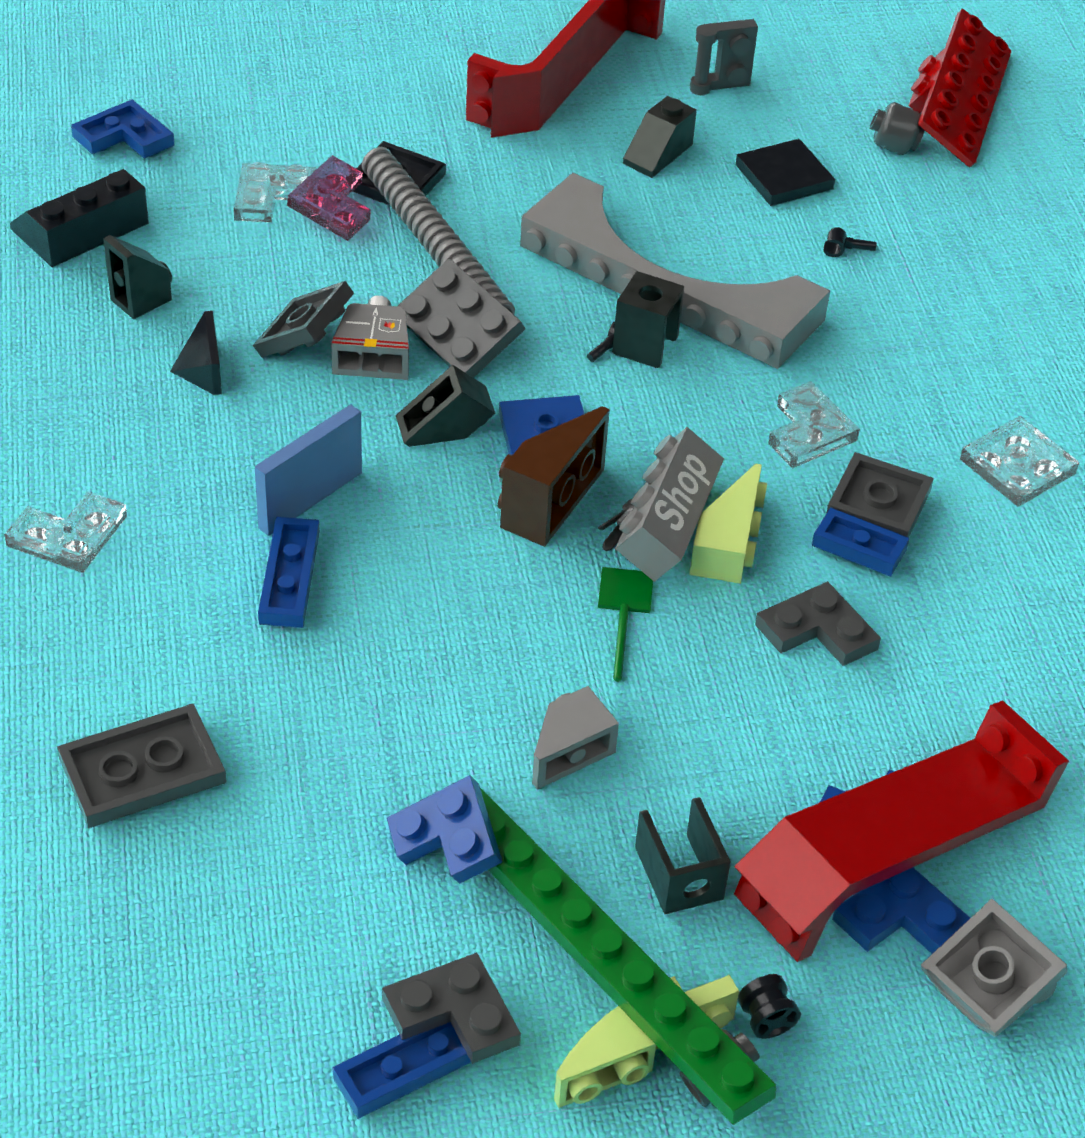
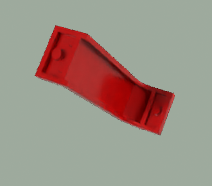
M589 0L540 55L528 64L510 65L474 53L467 60L466 120L491 128V138L539 130L626 30L656 40L658 39L663 30L665 0Z
M1003 700L990 705L974 739L784 817L734 866L742 875L734 895L772 934L776 941L799 962L812 955L830 916L853 894L1045 808L1069 760Z

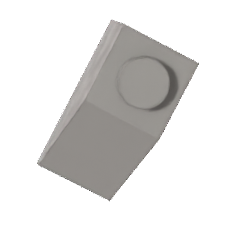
M589 686L573 693H565L549 703L534 753L532 784L537 790L616 753L619 723Z

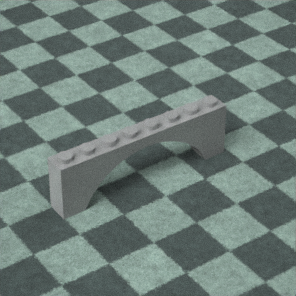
M572 173L522 215L521 247L622 294L636 271L683 285L684 294L680 323L776 369H779L825 321L830 290L798 275L767 283L725 284L683 276L646 260L629 248L609 225L602 205L604 186L578 174Z

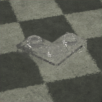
M260 162L253 164L242 163L233 208L234 220L272 223L276 200L313 202L316 185V167L270 165Z
M812 381L779 394L777 407L792 423L771 431L768 444L791 468L858 441L860 428Z
M87 491L66 519L27 506L4 534L6 546L84 573L127 517L126 504Z

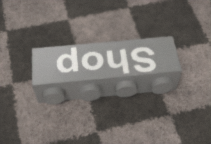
M688 427L675 437L671 435L666 436L656 447L654 455L657 458L642 477L646 481L645 485L638 490L631 501L634 509L625 517L619 527L623 533L615 549L654 582L682 560L724 461L721 455Z

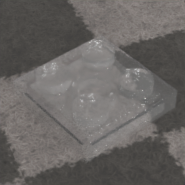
M1022 416L1009 421L962 447L960 460L1017 507L1075 475L1079 465L1078 460Z

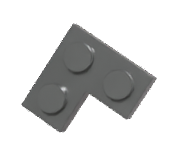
M828 581L760 611L756 616V627L780 653L817 637L840 664L845 666L879 649L881 637Z
M478 953L382 987V1000L402 1040L451 1022L472 1064L520 1045L521 1033Z

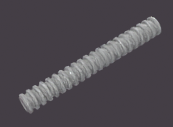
M377 147L369 151L362 161L364 173L368 175L369 179L379 189L386 201L390 203L397 215L401 217L408 229L412 231L420 244L424 246L438 267L450 258L514 315L515 307L512 302L502 293L495 281L490 278L483 266L478 263L477 259L466 248L459 236L454 233V230L448 225L447 221L437 212L435 206L426 198L423 191L414 183L413 179L403 169L402 165L398 163L390 150L385 147Z

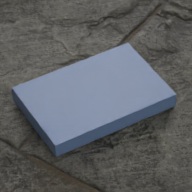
M352 405L345 407L255 466L258 528L268 536L271 535L274 530L276 517L296 518L362 473L361 411Z

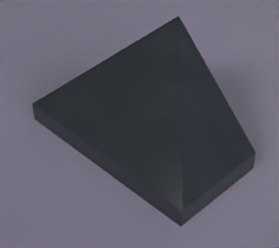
M205 311L170 372L213 395L222 394L214 317L213 311Z

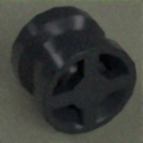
M768 974L758 977L744 986L738 995V1002L742 1010L749 1013L752 1017L750 1026L755 1036L761 1039L776 1037L787 1032L796 1025L801 1016L795 1001L787 998L788 987L780 975Z

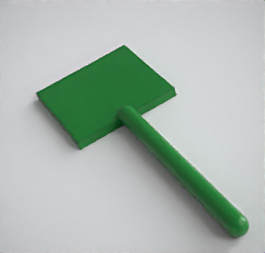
M602 567L598 608L620 610L613 672L614 681L619 682L622 679L628 611L650 613L653 580L642 571Z

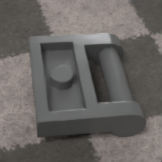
M754 19L710 23L697 27L695 37L698 42L695 75L691 78L690 91L692 93L706 95L710 90L750 86L758 25ZM718 40L714 73H709L712 44Z

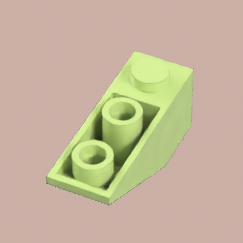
M761 464L753 465L701 513L693 545L689 575L741 584L744 566L752 568L757 542L749 541V536L758 537L762 512L754 511V508H763L767 483L759 482Z

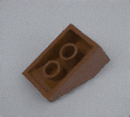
M601 406L529 438L520 445L513 455L508 454L505 457L499 470V477L502 479V492L498 499V508L501 509L500 528L544 547L548 544L604 471L610 409Z

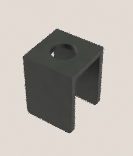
M636 271L617 300L612 352L615 355L659 368L662 364L664 340L676 341L679 336L684 286Z
M700 797L692 799L687 828V837L699 863L674 869L648 810L639 812L635 848L664 915L724 900L731 861ZM696 880H708L698 890L692 892L684 891L690 883Z

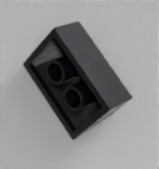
M122 169L24 212L10 222V229L45 262L54 267L103 245V238L109 235L118 238L149 224L145 187L125 169Z

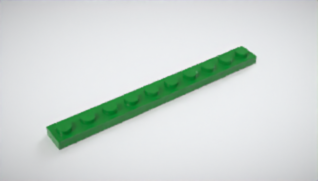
M480 788L503 861L488 869V871L732 1125L776 1098V1084Z

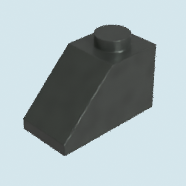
M666 96L646 112L623 157V164L653 178L693 145L697 109L682 103L678 99Z
M111 235L103 238L110 300L132 319H136L172 300L170 284L172 282V274L164 262H159L146 250Z
M452 365L395 416L403 442L410 447L467 439L495 414V410L487 387Z

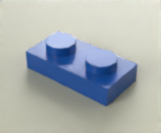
M830 507L814 533L812 546L891 577L907 550L909 538Z

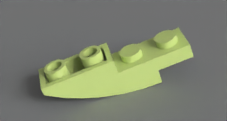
M730 975L685 992L719 1028H723L734 1019L739 990ZM675 976L671 977V979L681 988ZM619 1006L606 1014L585 1033L557 1070L554 1101L558 1108L573 1102L577 1104L586 1103L597 1097L603 1090L621 1083L624 1085L634 1084L642 1080L649 1072H652L655 1051L658 1049V1046Z

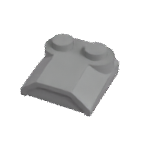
M990 899L921 964V969L939 992L975 1026L996 1037L1033 1004L1047 1000L1054 993L1057 982L1067 973V964L996 901Z

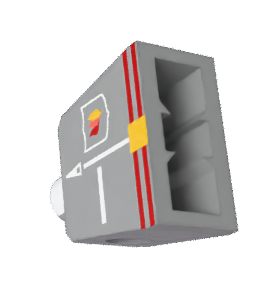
M383 296L370 298L368 304L352 303L348 305L331 343L332 374L408 380L409 343L405 309L391 306V302Z

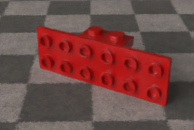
M961 9L956 15L945 48L935 57L933 55L928 56L918 68L920 75L911 87L913 95L908 106L921 113L918 121L921 128L965 165L971 167L977 161L1011 55V49L1001 37L993 35L985 28L978 17L970 15L966 10Z

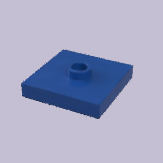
M573 395L499 402V415L508 454L513 455L525 440L583 415L584 411L580 396Z

